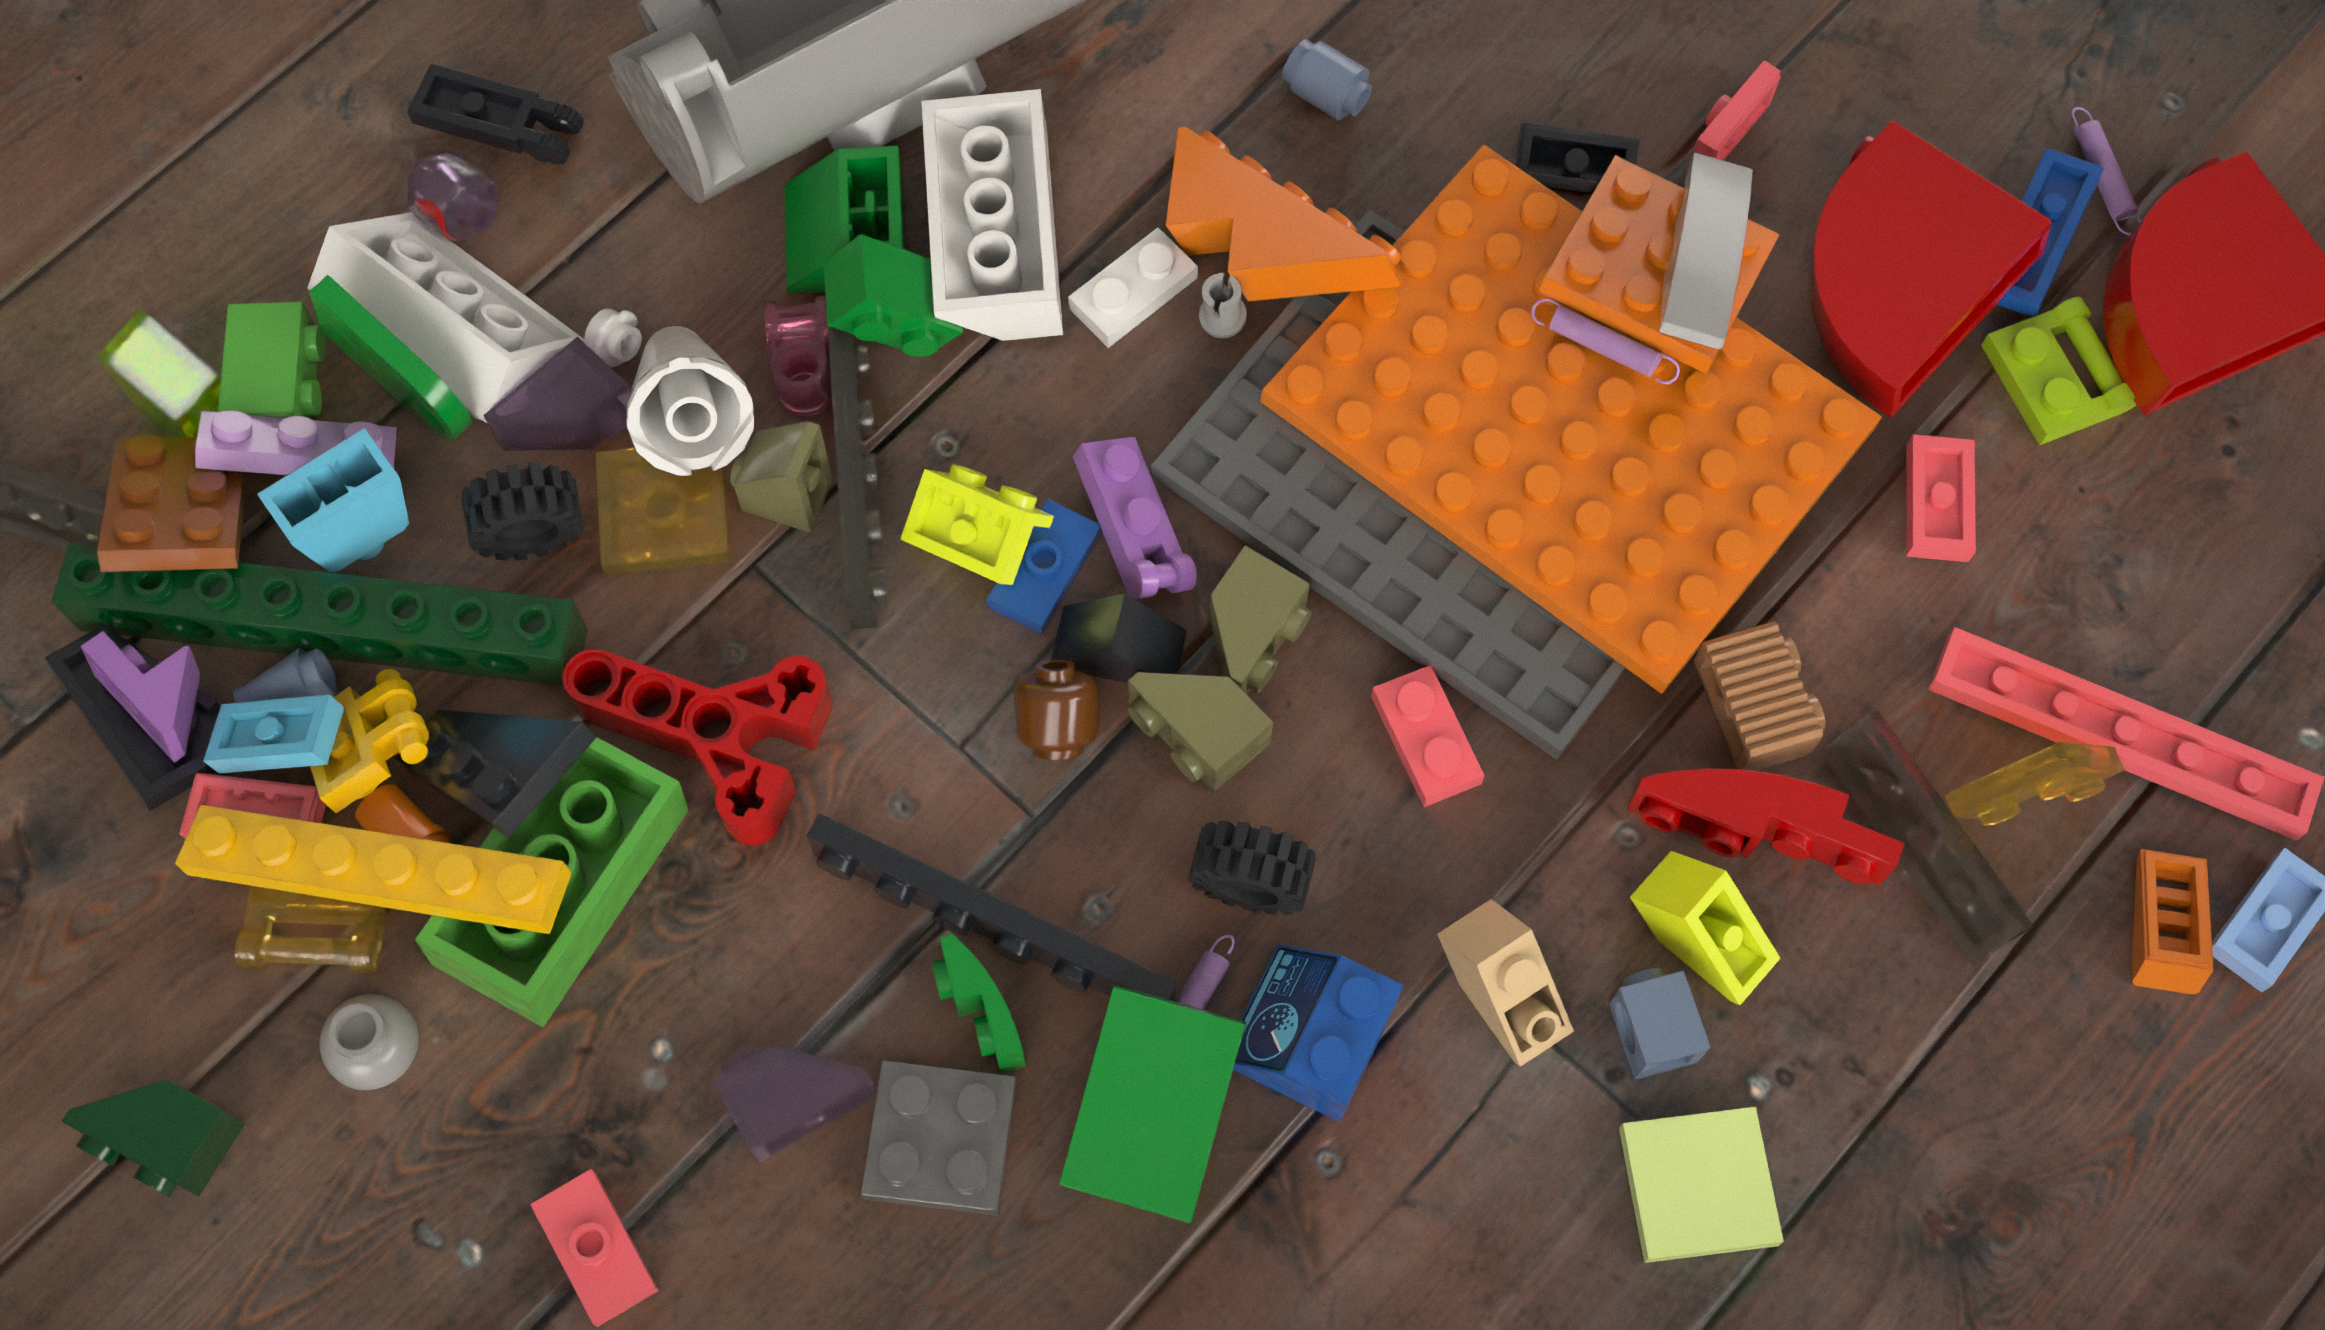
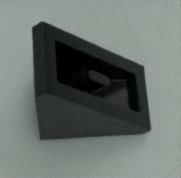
M1127 594L1065 605L1051 660L1071 661L1074 663L1075 671L1128 683V680L1138 672L1178 674L1187 630Z

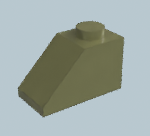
M806 421L756 431L749 450H743L736 457L730 476V483L734 486L743 512L803 531L812 532L833 482L820 425Z

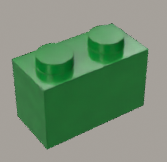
M860 234L823 261L828 326L854 334L860 340L876 341L903 350L905 354L913 357L932 355L940 347L963 333L961 326L935 318L931 259Z

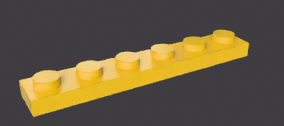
M200 805L175 862L189 876L550 934L572 874L566 864L560 860Z

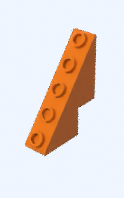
M1178 127L1166 227L1187 256L1230 252L1227 271L1238 280L1241 291L1247 301L1402 287L1403 281L1395 269L1396 264L1401 260V256L1386 240L1378 235H1372L1369 240L1358 234L1353 223L1336 209L1330 207L1324 213L1313 206L1314 203L1311 198L1297 185L1286 181L1281 186L1272 181L1270 174L1261 164L1247 155H1244L1241 160L1230 155L1227 146L1211 132L1203 130L1198 135L1187 127Z

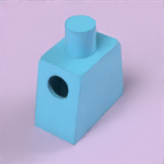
M365 428L257 494L292 546L330 573L338 572L358 559L368 560L374 558L382 551L386 541L404 531L409 525L401 479Z

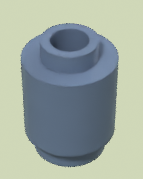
M1308 39L1302 40L1290 54L1282 72V79L1291 85L1292 93L1338 121L1344 119L1348 114L1356 116L1364 108L1372 92V85L1368 83L1369 69L1323 41L1313 43Z

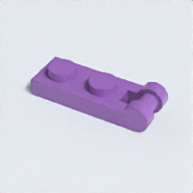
M1135 437L1080 444L1072 457L1128 595L1133 599L1153 597L1158 589L1166 588L1170 593L1192 590L1197 578L1195 564L1188 554L1182 553ZM1153 557L1155 564L1145 558Z

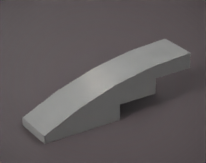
M1693 153L1686 172L1684 200L1675 222L1673 251L1664 274L1659 325L1660 333L1719 350L1722 349L1726 339L1743 253L1753 169L1699 153Z

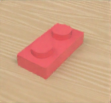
M1913 434L1906 444V556L1969 562L1976 553L1975 440Z
M1426 666L1373 687L1371 698L1423 807L1482 784L1485 775L1431 666Z

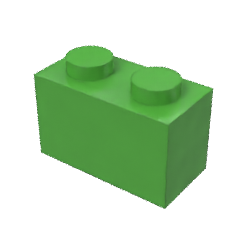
M303 302L228 304L218 406L219 413L223 411H239L246 415L280 418L303 416L312 420L313 416L321 414L322 393L320 384L316 379L317 362L324 361L326 357V337L321 332L320 326L314 323Z

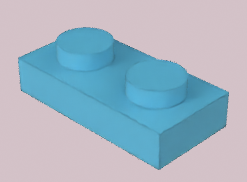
M330 694L222 704L203 761L218 773L327 765L345 707Z

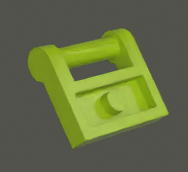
M2082 297L2068 299L2053 310L1989 333L1981 344L2039 445L2118 416L2136 406L2133 400L2135 398L2127 383L2122 382L2114 362L2088 321L2091 312ZM2063 332L2067 333L2103 395L2091 399L2054 337L2055 335Z

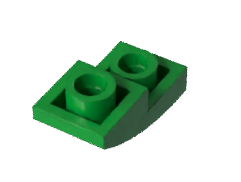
M953 934L939 937L944 958L931 962L940 999L945 1000L954 997L959 1017L985 1011L986 1015L974 1017L973 1021L982 1057L995 1054L1000 1074L1025 1068L1024 1052L1016 1026L996 984L977 958Z

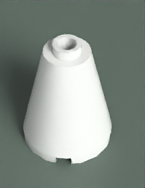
M671 326L653 334L645 346L627 402L626 424L637 452L655 468L675 475H692L691 470L712 466L713 471L722 468L745 449L754 430L753 401L743 379L695 332L685 327Z

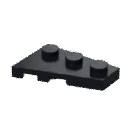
M437 710L425 722L429 732V739L426 744L428 749L426 758L417 764H409L403 761L399 753L395 759L411 774L509 839L597 736L582 721Z

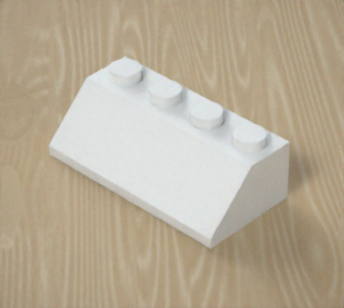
M1041 89L921 101L935 318L1002 341L1063 335L1048 136Z
M412 212L329 226L307 288L311 290L326 275H329L426 363L457 396L470 416L483 420L486 423L526 412L584 352L586 347L585 339L456 244L438 234L426 222L420 221Z

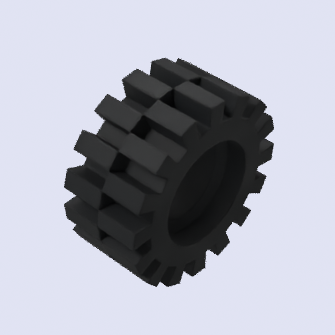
M529 463L527 469H519L518 464L507 465L508 472L500 473L495 468L486 472L487 479L475 477L470 481L471 487H464L462 491L461 501L470 548L473 551L479 550V555L486 558L494 553L496 560L504 561L510 555H515L516 561L527 560V554L536 553L538 557L549 555L548 549L553 548L561 551L567 548L566 541L576 542L580 538L579 532L584 531L576 480L572 477L571 472L568 470L560 472L559 466L550 464L542 470L540 463Z
M1228 820L1218 821V825L1209 822L1205 824V827H1201L1188 881L1193 883L1192 887L1197 891H1205V896L1211 899L1222 898L1223 904L1232 907L1235 904L1244 906V910L1255 912L1257 908L1262 909L1266 914L1276 915L1277 910L1285 915L1293 914V911L1300 912L1305 907L1316 861V853L1314 850L1308 849V845L1303 841H1292L1293 836L1284 832L1278 835L1271 833L1272 828L1261 825L1260 829L1252 828L1250 823L1238 821L1237 826H1234Z

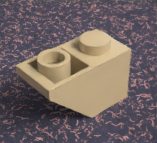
M1492 899L1437 934L1459 985L1517 1065L1521 1067L1574 1032L1532 929Z

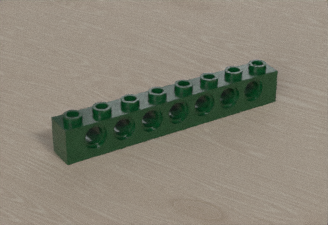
M68 543L51 601L79 631L91 632L105 625L120 636L287 655L298 648L305 652L317 648L324 653L327 659L559 686H564L562 676L566 664L573 656L584 650L588 628L574 600L241 562H238V568L101 572L97 554L98 546Z

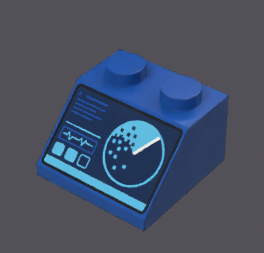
M1277 945L1240 1019L1245 1021L1246 1025L1233 1070L1341 1122L1397 1005L1403 984L1342 955Z

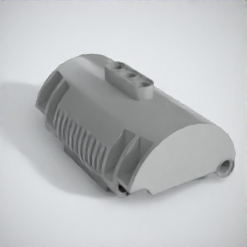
M641 0L637 3L638 9L650 35L608 56L614 70L613 73L609 74V77L640 131L669 174L695 202L703 203L828 137L835 151L844 148L881 147L923 125L921 101L976 96L986 88L987 85L977 65L976 58L1086 0Z

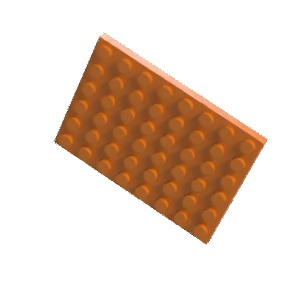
M1483 145L1392 245L1401 256V260L1396 264L1395 269L1403 281L1402 287L1351 291L1263 388L1260 402L1663 694L1874 431L1882 416L1737 317L1726 336L1722 349L1718 351L1707 374L1672 358L1678 363L1680 372L1678 378L1670 384L1659 383L1655 380L1658 377L1660 380L1669 381L1676 375L1675 364L1664 357L1661 358L1655 371L1648 378V376L1642 375V373L1639 374V372L1628 368V366L1625 367L1622 363H1617L1614 359L1611 360V358L1603 356V354L1597 353V351L1594 352V350L1586 348L1583 344L1580 345V343L1578 344L1572 341V339L1569 340L1566 336H1561L1558 332L1555 333V331L1550 330V322L1558 307L1551 302L1544 301L1536 306L1534 311L1535 317L1540 322H1543L1544 326L1536 323L1531 313L1533 305L1536 301L1543 298L1552 299L1538 292L1544 276L1582 211L1492 149ZM1560 303L1562 306L1567 307V309L1570 308V307H1568V306H1566V305ZM1570 308V310H1573L1576 313L1578 312V314H1581V316L1584 315V317L1592 319V321L1595 320L1577 310ZM1595 320V322H1598V324L1600 323L1601 325L1606 326V328L1609 327V326H1607V325H1605V324H1603V323H1601V322ZM1626 335V337H1629V339L1631 338L1632 340L1637 341V343L1640 342V341H1638V340H1636V339H1634V338H1632V337Z

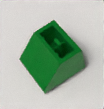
M898 146L837 149L784 184L786 289L788 294L825 292L823 261L860 234L906 250L904 180Z

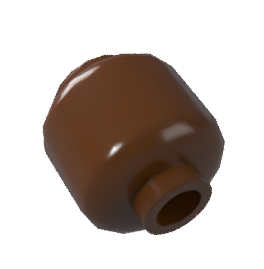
M1047 660L1040 662L1035 666L1036 672L1021 678L1014 689L1017 737L1023 745L1032 748L1034 755L1039 758L1062 760L1077 757L1083 754L1084 746L1093 742L1099 733L1097 684L1091 676L1075 671L1074 663L1071 661Z

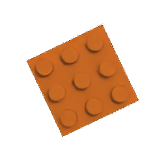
M1615 155L1544 276L1538 292L1707 374L1719 349L1659 332L1664 274L1673 251L1675 222L1684 200V188ZM1749 219L1747 220L1743 253L1727 334L1780 235Z

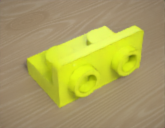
M956 464L951 465L949 473L924 469L900 540L999 584L1013 585L1033 527L1050 528L1054 516L1035 508L1038 498L1030 493L1002 485L1000 492L985 487L987 476L973 469Z

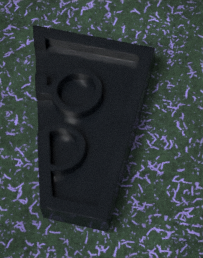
M102 625L51 653L45 659L54 675L149 811L191 788L196 773L212 775L217 773L203 760L220 707L216 700L198 689L186 754L174 763L94 676L81 646L104 631L120 650L128 644L134 647L151 669L160 662L107 626Z

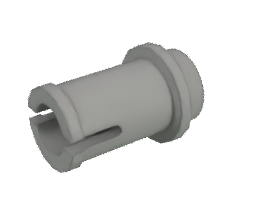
M1224 273L1210 276L1202 286L1203 303L1199 310V320L1201 327L1206 333L1215 338L1235 336L1243 329L1247 318L1245 304L1241 300L1242 291L1240 283L1234 276L1230 275L1228 286L1224 284Z

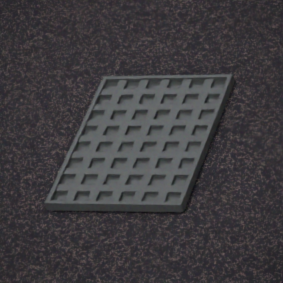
M1370 209L1355 226L1357 233L1369 240L1372 235H1378L1391 245L1404 233ZM1350 292L1294 297L1152 463L1151 476L1274 563L1310 583V588L1423 667L1431 666L1437 677L1558 760L1627 668L1260 402L1263 388Z

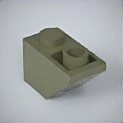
M1244 546L1211 594L1209 619L1223 677H1230L1247 695L1251 689L1258 693L1264 689L1279 662L1273 656L1285 639L1294 643L1299 638L1311 617L1312 610L1306 607L1310 583L1251 548Z
M1138 672L1128 680V703L1130 706L1127 710L1135 724L1149 737L1158 734L1173 749L1170 755L1178 769L1194 783L1201 779L1213 792L1219 789L1271 743L1272 720L1230 677Z

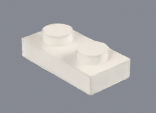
M1157 227L1068 297L1069 309L1109 348L1196 280L1198 277V266Z

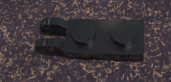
M436 64L429 66L407 111L412 124L520 154L522 151H525L536 160L557 165L566 163L570 154V148L568 144H565L558 137L533 130L536 121L550 130L571 135H577L584 123V118L581 117L582 114L572 109L571 106L568 107L565 104L561 105L558 102L540 98L537 92Z

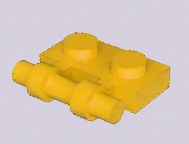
M394 669L381 671L376 676V686L362 696L349 686L333 697L345 708L327 765L310 766L320 799L335 813H338L355 800L366 797L380 783L389 778L391 775L386 760L396 753H400L403 761L409 764H417L423 761L428 754L426 744L429 739V732L422 716L414 712L417 702L413 688Z

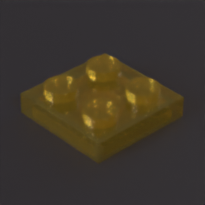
M636 448L596 452L601 566L605 575L731 562L725 466L714 471L712 466L691 470L692 475H675L655 468L637 452Z

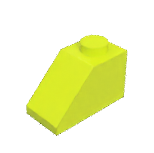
M1670 851L1630 896V899L1657 940L1729 1001L1737 1005H1741L1780 960V956L1726 870Z

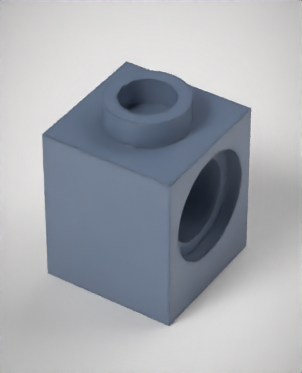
M1652 968L1634 973L1623 979L1624 987L1619 988L1609 1006L1634 1080L1698 1063L1711 1046L1684 971L1663 976L1660 968Z

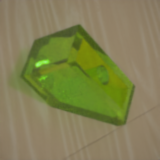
M141 310L134 314L97 356L138 411L177 437H197L201 411L218 412L221 384L219 376L154 319Z

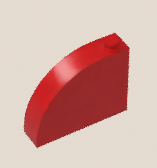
M1893 120L1877 137L1867 136L1855 150L1850 166L1840 176L1829 194L1820 216L1815 237L1811 277L1812 309L1820 338L1833 364L1845 380L1865 400L1892 418L2004 297L2005 293L2040 258L2045 250L2052 220Z
M2247 151L2224 161H2221L2218 157L2208 159L2197 166L2188 177L2167 190L2126 239L2111 265L2105 285L2103 303L2107 343L2122 382H2126L2135 396L2133 400L2143 415L2152 413L2325 335V253Z

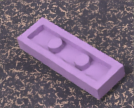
M201 411L195 447V468L289 475L365 428L394 469L397 427L378 426L365 421L341 423L317 421L303 416L280 418L246 415L239 411H223L220 413Z

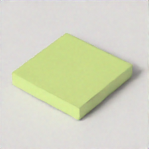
M1756 1107L1623 1123L1619 1127L1644 1263L1775 1247L1784 1242Z

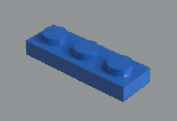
M2046 148L2022 199V202L2052 220L2045 250L2040 258L2005 293L2004 297L1996 305L2029 317L2037 316L2099 184L2104 167Z

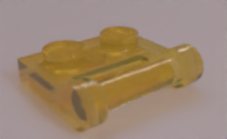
M250 886L244 925L236 940V963L239 968L262 969L266 962L349 965L352 972L374 973L379 963L387 908ZM273 922L356 925V931L351 939L271 936Z

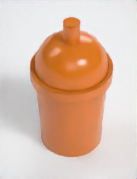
M387 784L375 789L362 800L356 810V820L367 831L452 844L450 833L442 825L435 824L395 784Z

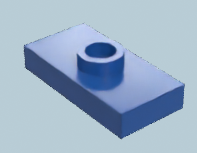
M1046 499L1040 510L1054 516L1051 527H1033L1013 585L996 582L986 599L987 608L1043 635L1102 535L1099 523L1050 499Z

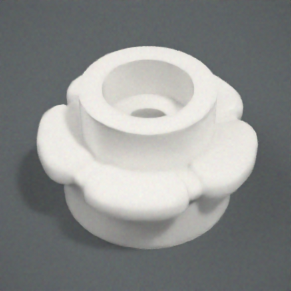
M609 308L599 311L591 319L585 332V346L587 350L594 354L597 361L603 362L607 367H617L623 362L631 360L637 354L642 340L640 331L635 327L638 323L637 317L628 310H623L620 313Z

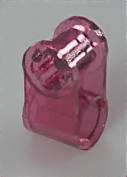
M826 295L816 296L814 303L777 306L774 300L764 301L770 365L780 403L787 412L796 416L808 417L818 414L828 406L833 392L829 350L832 349L831 327L827 325ZM803 374L812 375L811 377H809V378L806 379V380H802V381H793V380H792L793 378H795L796 376H799V375H803Z

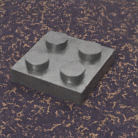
M882 1061L861 1190L863 1200L998 1216L1017 1085L1016 1076Z

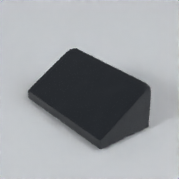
M1523 122L1520 126L1515 166L1546 187L1594 193L1615 155L1636 165L1640 139Z

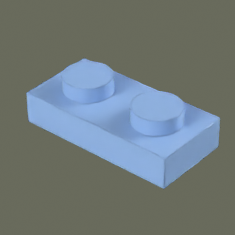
M2283 848L2274 855L2212 941V956L2260 992L2270 988L2325 912V876L2291 851Z

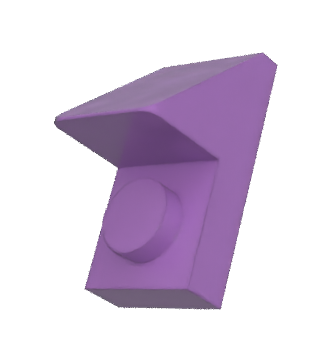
M104 631L81 646L82 651L94 676L174 763L185 756L200 679V672L190 647H182L151 669L134 647L128 644L120 650Z

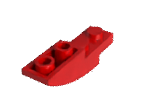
M1706 768L1680 770L1642 777L1627 807V810L1639 814L1640 819L1646 825L1663 832H1676L1679 830L1699 838L1705 848L1725 857L1741 855L1749 858L1763 838L1772 842V847L1783 855L1795 859L1813 858L1833 866L1834 872L1838 876L1857 884L1875 883L1881 885L1897 867L1905 844L1843 819L1842 816L1850 796L1849 794L1797 778L1744 769Z

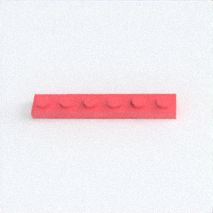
M1956 627L1947 636L1928 690L2295 841L2308 832L2325 778Z

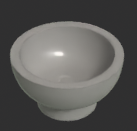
M363 994L352 997L338 1005L327 1017L322 1027L319 1040L322 1061L331 1076L349 1088L357 1090L382 1088L396 1081L412 1064L419 1043L418 1027L411 1012L403 1004L391 997L380 994Z

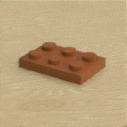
M144 434L133 438H116L97 549L100 571L238 568L248 472L195 468L197 437H159Z

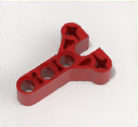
M597 649L581 651L573 656L566 664L562 676L564 688L582 719L601 728L699 762L717 791L715 796L716 807L727 832L735 841L749 846L764 844L776 835L797 791L789 769L749 755L750 749L759 740L773 737L814 751L832 708L831 695L824 671L816 661L809 657L798 655L786 657L776 663L770 673L716 689L705 687ZM595 680H611L608 689L600 695H584L588 685ZM804 688H810L812 693L803 692ZM789 694L797 695L796 700L790 701ZM668 700L671 702L666 712L660 716L652 718L642 716L643 710L653 701ZM721 720L730 723L726 733L720 737L709 739L701 736L705 726L711 722ZM755 800H759L761 805L759 810L750 808ZM739 807L748 808L744 816L739 815L737 811Z

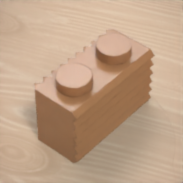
M1774 621L1702 643L1693 661L1737 769L1758 771L1762 768H1769L1775 764L1793 761L1798 757H1805L1811 754L1823 737L1825 716L1817 697L1813 694L1808 695L1804 691L1803 682L1798 676L1801 671L1798 649L1791 638H1784L1779 632V624Z

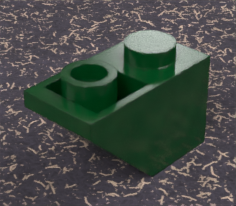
M162 1080L69 1109L61 1121L83 1134L76 1147L111 1166L115 1164L120 1154L140 1164L133 1178L168 1197L172 1195L177 1185L200 1196L245 1125L223 1109L168 1080Z

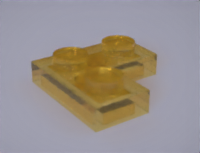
M2058 742L1946 793L1945 797L1954 818L1981 819L1983 826H1989L2017 816L2021 813L2018 804L2039 795L2040 800L2066 796L2068 802H2075L2094 796L2107 788L2104 779L2125 770L2113 746Z

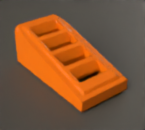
M2140 849L2136 859L2131 957L2132 983L2135 986L2184 994H2197L2213 972L2207 859ZM2156 879L2188 884V891L2156 886ZM2157 905L2187 909V913L2157 909ZM2158 931L2186 936L2185 939L2159 936Z

